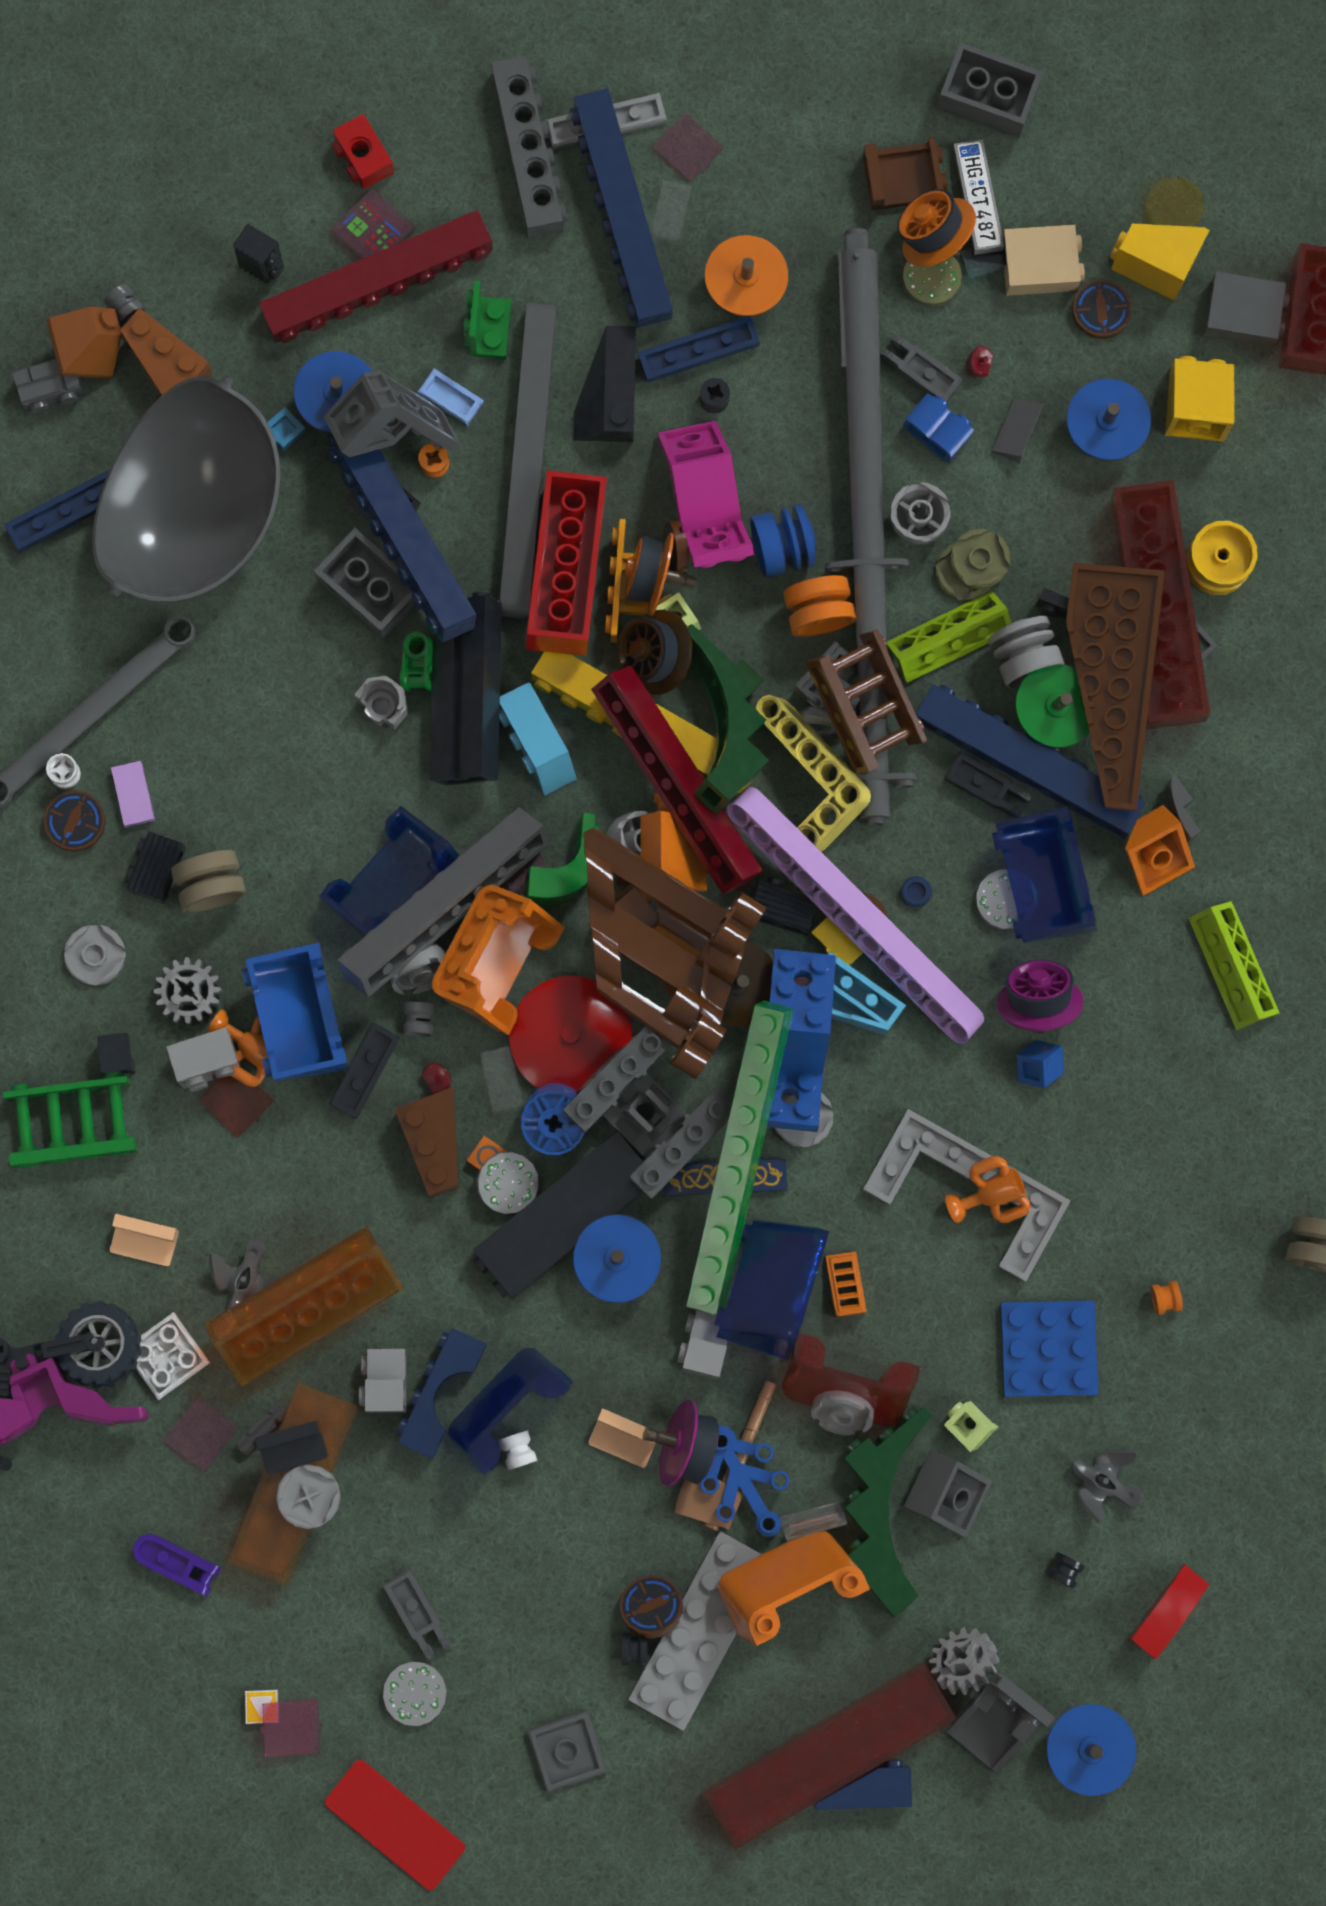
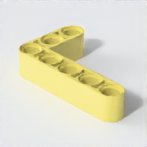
M771 695L763 696L757 702L756 709L766 719L764 723L766 727L829 794L797 827L806 837L813 831L815 834V842L813 844L822 852L867 807L871 798L870 791L809 724L803 722V717L788 701ZM776 703L778 706L777 714L771 717L770 708ZM796 724L798 731L796 736L791 739L789 731ZM815 745L817 747V755L811 760L809 758V750ZM836 767L837 777L831 782L829 771L831 768ZM855 788L857 798L854 802L850 803L848 795ZM834 810L836 820L830 825L827 819L828 814Z

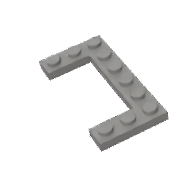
M908 1109L864 1186L863 1191L890 1205L919 1152L971 1182L973 1181L969 1177L970 1167L974 1163L991 1157V1155ZM997 1167L979 1176L988 1180L993 1175L1000 1173V1169ZM1018 1171L1024 1183L1025 1196L1030 1201V1211L1025 1216L998 1268L1026 1282L1071 1200ZM1017 1201L1010 1202L1014 1206L1020 1205Z

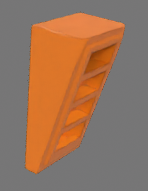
M856 1251L825 1256L834 1318L866 1313ZM851 1261V1268L834 1270L833 1264ZM853 1274L854 1280L836 1282L835 1276ZM855 1286L856 1292L838 1294V1288ZM857 1298V1304L840 1305V1300Z

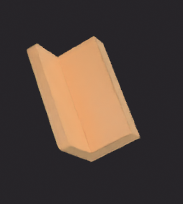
M115 1214L112 1224L115 1227L110 1246L111 1253L167 1267L170 1266L179 1230Z
M603 1408L588 1442L593 1447L642 1468L646 1467L656 1445L655 1442L643 1440L645 1426Z

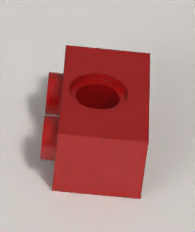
M364 114L332 130L334 142L331 145L338 158L344 157L349 166L346 167V170L354 184L359 182L364 190L394 174L393 162ZM358 150H366L368 152L364 157H356L354 155Z

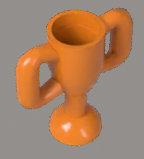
M221 1009L210 1023L206 1033L225 1027L229 1030L232 1040L238 1044L239 1050L236 1052L238 1061L246 1058L257 1067L255 1076L241 1067L234 1068L235 1073L230 1076L246 1086L256 1087L262 1083L265 1077L262 1059L268 1058L264 1038L261 1035L259 1017L257 1016L251 1031L243 1033L228 1023V1014L224 1009Z
M991 1156L974 1163L970 1167L969 1177L979 1188L977 1193L962 1199L954 1194L945 1196L948 1212L956 1224L963 1221L966 1216V1210L980 1204L990 1206L992 1216L1000 1223H1009L1026 1216L1030 1211V1201L1025 1196L1026 1191L1022 1178L1015 1168L1009 1169L1006 1160L1000 1156ZM997 1167L1000 1169V1173L993 1175L988 1180L979 1176ZM1012 1201L1020 1203V1205L1003 1212L1000 1211V1205Z

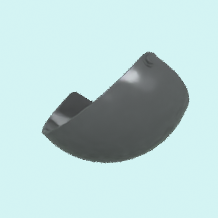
M198 376L178 383L164 393L145 412L119 450L99 498L92 539L95 564L101 576L111 585L109 592L120 597L122 592H127L139 598L162 602L178 601L203 594L220 585L237 572L254 553L271 523L279 495V454L274 436L265 418L246 397L234 390L232 386L235 381L223 376L221 381H217L211 377Z

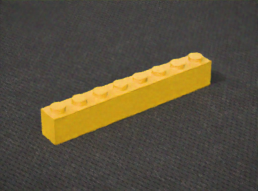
M544 652L531 672L532 680L535 681L534 686L546 694H549L551 691L561 696L560 701L572 709H576L577 706L587 711L586 716L598 724H602L603 721L613 726L612 731L621 737L591 690L607 675L573 655ZM656 704L705 780L713 763L716 738ZM752 780L735 797H737L746 787H749Z

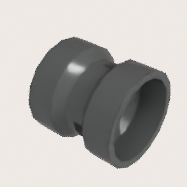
M122 284L114 288L104 299L108 308L115 309L117 319L122 326L128 322L139 308L144 312L146 311L142 302L133 297L134 292L128 284Z
M405 1002L404 1014L406 1015V1022L403 1024L402 1034L407 1036H433L431 1016L434 1015V1004L427 1002Z

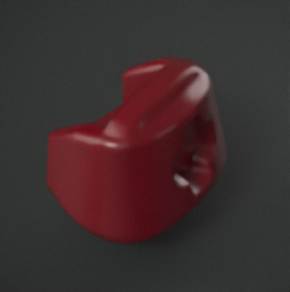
M979 345L969 355L966 361L968 375L978 378L988 376L993 353L987 347Z
M432 1062L422 1071V1076L432 1094L451 1087V1075L443 1065Z

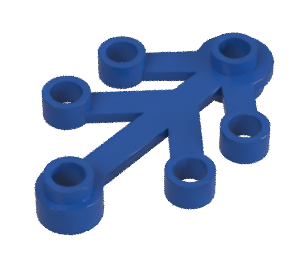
M719 1426V1435L726 1437L727 1444L725 1447L717 1446L712 1466L705 1478L700 1482L701 1490L706 1494H713L719 1489L717 1476L724 1459L730 1471L722 1502L716 1509L717 1518L722 1522H728L734 1518L735 1508L733 1506L738 1487H740L757 1516L755 1527L758 1533L765 1537L776 1535L781 1528V1520L776 1513L767 1510L751 1480L770 1484L776 1490H783L790 1482L788 1474L784 1471L774 1473L741 1464L735 1452L755 1456L759 1462L765 1463L773 1458V1448L767 1443L757 1445L738 1440L735 1433L729 1427ZM761 1447L769 1449L770 1455L767 1459L759 1457L758 1450ZM778 1474L783 1475L786 1479L782 1487L774 1483V1478ZM710 1478L715 1481L716 1487L714 1490L708 1491L704 1488V1481ZM723 1506H728L731 1509V1516L727 1519L720 1516V1509ZM764 1519H773L775 1525L772 1530H766L763 1527Z

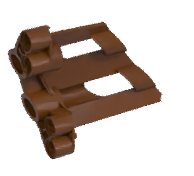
M594 827L583 832L597 992L678 1048L669 1064L696 1080L727 1031L720 1024L728 995L735 980L747 939L766 910V907L740 891L728 911H726ZM612 872L652 896L657 905L659 915L658 924L655 928L647 926L615 905ZM619 954L659 978L671 1000L665 1010L622 983Z

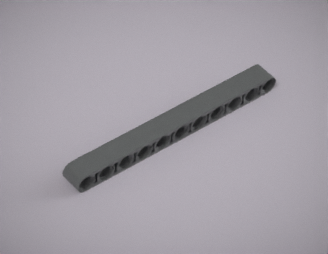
M527 302L500 592L502 618L529 620L557 304Z

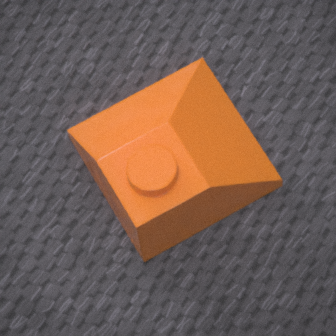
M1164 805L1137 819L1125 850L1139 891L1142 896H1145L1195 868L1181 822Z

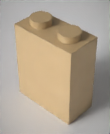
M1075 225L1004 229L1002 237L1003 242H1005L1007 265H1003L1006 296L1077 291L1080 282L1084 281L1085 270L1084 264L1079 263L1078 253L1082 251L1081 235H1076Z

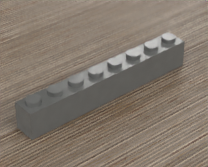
M520 807L504 817L501 823L489 833L484 834L476 844L460 854L444 871L439 872L425 887L415 892L406 903L397 910H394L387 919L375 929L370 930L356 945L344 952L338 959L344 978L364 995L370 997L403 969L415 956L424 951L467 914L477 893L483 887L488 885L499 887L549 844L544 825Z

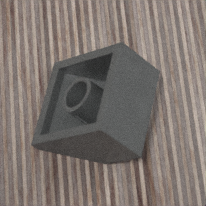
M930 1449L914 1486L909 1492L904 1507L966 1538L993 1481L959 1461Z

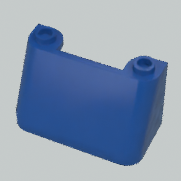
M319 943L246 959L247 968L241 970L245 987L252 986L268 1058L262 1059L266 1077L272 1076L273 1081L276 1082L347 1070V1060L336 1022Z

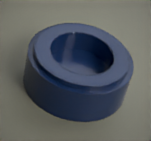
M919 876L908 878L901 887L903 902L913 908H919L927 904L932 894L929 882Z

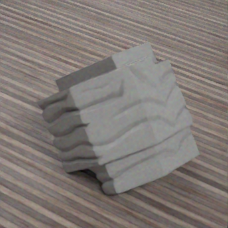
M388 676L368 678L355 693L356 701L366 708L364 710L366 717L378 726L385 722L396 730L408 715L404 689Z

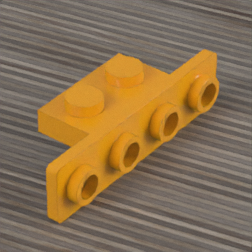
M620 519L619 528L613 527L612 545L618 546L617 557L611 556L610 575H615V586H609L607 604H613L612 615H606L605 633L611 634V642L617 643L619 614L645 616L648 614L649 602L626 600L625 597L628 575H625L626 565L629 557L634 556V553H624L626 519Z

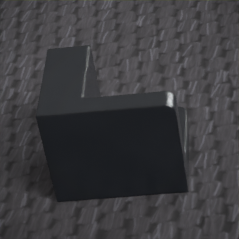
M128 1033L97 1036L102 1074L111 1072H122V1074L136 1073L135 1061L131 1057Z

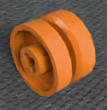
M837 575L817 577L796 583L783 591L786 609L794 612L789 617L793 636L811 637L832 633L851 626L856 622L853 604L845 601L850 596L847 577Z

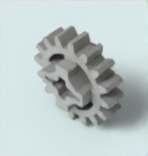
M185 957L184 965H180L177 960H173L174 968L172 970L167 967L163 968L166 974L165 978H156V981L162 985L161 988L154 989L155 995L162 996L156 1004L158 1007L166 1006L163 1014L166 1017L174 1014L173 1021L177 1024L182 1018H185L186 1024L191 1025L192 1018L195 1017L202 1023V1015L205 1012L210 1016L214 1014L210 1008L211 1005H220V1001L215 998V995L221 994L222 989L214 986L220 979L218 975L210 977L213 968L209 965L202 969L203 962L200 959L196 961L195 965H192L189 957ZM184 972H195L191 977H181L179 975ZM207 982L208 996L205 1000L202 997V988ZM170 983L174 985V995L169 1001L168 988ZM178 983H182L189 988L193 986L192 990L198 1000L189 995L183 996L184 992ZM195 1005L197 1009L192 1011L180 1010L184 1006Z
M965 1627L961 1628L959 1635H955L953 1631H950V1639L946 1641L940 1638L941 1648L932 1649L935 1658L929 1660L933 1668L931 1673L943 1690L948 1687L951 1694H955L960 1689L963 1695H967L968 1689L971 1687L977 1692L979 1691V1683H990L987 1678L988 1674L997 1673L994 1664L999 1663V1658L996 1654L998 1650L986 1633L980 1635L977 1628H974L970 1634H968Z

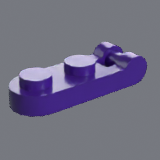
M146 1534L139 1537L134 1543L133 1555L136 1561L204 1596H208L211 1590L209 1585L214 1575L218 1576L222 1568L158 1535ZM195 1566L203 1570L198 1580L190 1577Z

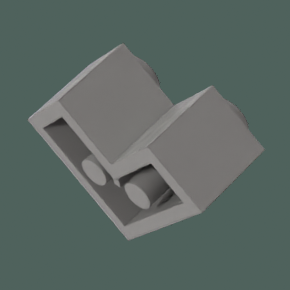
M226 1027L166 1046L177 1082L183 1089L189 1088L190 1092L208 1087L207 1082L214 1080L213 1075H216L217 1078L227 1077L235 1073L234 1068L240 1067L230 1032Z
M697 1309L695 1315H688L685 1332L690 1333L688 1344L682 1342L677 1359L678 1363L683 1364L681 1371L713 1379L720 1377L734 1317L722 1314L715 1315Z
M367 1349V1356H362L361 1373L362 1375H367V1379H365V1386L359 1387V1405L365 1406V1412L406 1413L407 1350Z

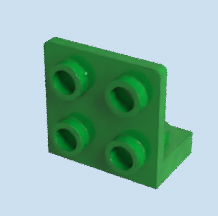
M477 280L474 281V290L468 289L467 293L468 318H465L464 322L465 346L470 347V355L474 357L506 359L512 299L482 297L481 281Z

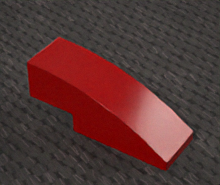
M1184 1564L1147 1610L1145 1617L1128 1639L1149 1657L1156 1660L1190 1615L1209 1584Z

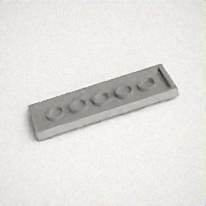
M719 1531L682 1599L684 1608L678 1625L671 1632L662 1636L628 1699L629 1701L683 1731L685 1730L737 1634L718 1591L719 1579L727 1571L761 1555L760 1553Z

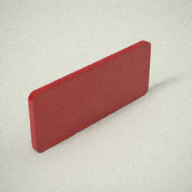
M357 1760L325 1800V1805L427 1890L436 1888L465 1850V1844L364 1760Z

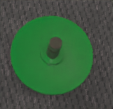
M1066 664L1063 666L1052 665L1032 671L1023 679L1016 694L1015 708L1022 728L1032 739L1045 746L1061 748L1080 742L1090 733L1076 668Z

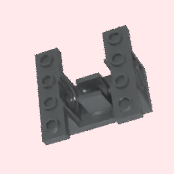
M644 1026L628 1044L620 1047L576 1091L578 1094L561 1111L583 1133L600 1117L616 1132H619L625 1141L644 1159L628 1178L649 1199H652L729 1120L732 1103L715 1088L693 1111L686 1113L646 1072L672 1044L647 1026ZM640 1104L646 1105L650 1110V1117L647 1121L637 1112V1107Z

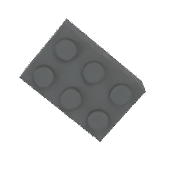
M960 42L940 93L937 109L1020 138L1039 88L1043 71Z
M356 528L314 570L316 581L382 639L415 606L408 584L404 585L398 576L396 563L390 561L386 554Z

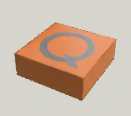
M484 1135L466 1161L480 1171L487 1158L498 1152L508 1151Z

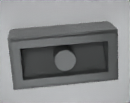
M1014 398L992 452L1020 463L1044 405L1038 402Z

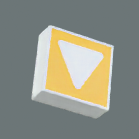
M278 1690L245 1691L246 1724L279 1722Z

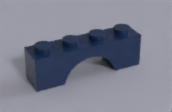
M454 1328L451 1329L449 1334L446 1332L442 1334L436 1347L441 1352L436 1362L430 1360L423 1375L427 1382L422 1391L419 1389L415 1391L409 1406L414 1408L409 1420L403 1417L396 1431V1435L400 1436L399 1444L434 1459L447 1431L441 1425L435 1413L436 1394L441 1385L450 1377L462 1373L474 1374L487 1346L486 1343Z

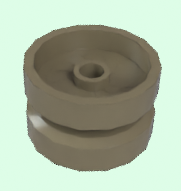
M221 850L205 853L186 859L171 868L175 886L185 888L178 894L182 912L197 913L234 903L247 895L243 877L234 875L240 869L236 851Z
M1295 1216L1291 1233L1297 1239L1305 1242L1295 1241L1288 1244L1285 1260L1313 1271L1326 1273V1220L1307 1216Z

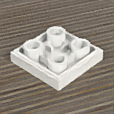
M173 1312L141 1335L142 1341H140L142 1351L141 1356H138V1364L135 1368L156 1398L160 1400L210 1364V1362Z

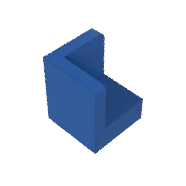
M1035 1040L1017 1054L1018 1082L1045 1089L1064 1073L1063 1047L1040 1040Z

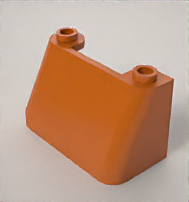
M495 885L485 886L477 893L433 977L432 988L436 994L493 1029L509 1036L516 1023L518 1014L516 1007L506 1001L505 998L532 947L539 950L552 948L558 942L565 927L531 899Z
M817 1530V1532H810V1534L806 1533V1535L802 1534V1536H798L727 1571L718 1582L719 1594L737 1635L756 1646L772 1639L778 1633L780 1620L775 1608L831 1581L838 1594L847 1598L856 1597L870 1590L862 1571L831 1534L824 1530Z

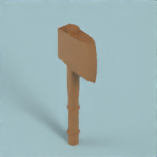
M765 1380L760 1394L757 1395L758 1398L746 1427L744 1426L745 1430L740 1440L753 1443L769 1402L772 1401L771 1397L776 1384ZM735 1452L740 1463L746 1464L749 1455ZM727 1467L722 1481L718 1480L719 1489L713 1494L704 1493L700 1488V1483L693 1484L685 1480L678 1495L674 1513L704 1522L703 1526L717 1532L719 1527L729 1529L733 1519L728 1522H722L716 1516V1509L721 1504L730 1471L729 1467ZM709 1478L704 1481V1488L706 1490L712 1491L715 1489L716 1483L713 1479ZM737 1491L733 1506L735 1514L743 1497V1494ZM723 1506L720 1509V1516L725 1519L731 1516V1509L728 1506Z

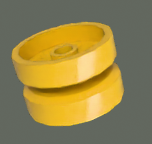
M1215 521L1204 526L1190 544L1185 556V571L1190 582L1200 591L1210 595H1227L1236 591L1253 571L1257 561V545L1252 534L1242 525L1232 521Z

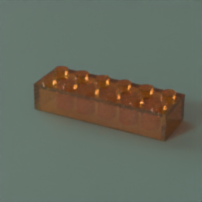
M365 1226L204 1325L214 1346L243 1387L404 1289V1286L369 1228Z
M298 1383L280 1431L312 1421H319L328 1457L305 1465L320 1466L333 1475L360 1406ZM294 1468L270 1475L264 1469L227 1563L287 1586L292 1581L312 1528L295 1527L286 1521L277 1504L278 1486L285 1474Z

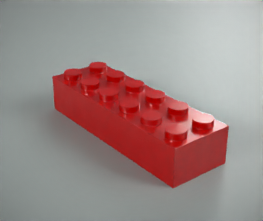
M547 470L527 628V650L587 656L607 477Z

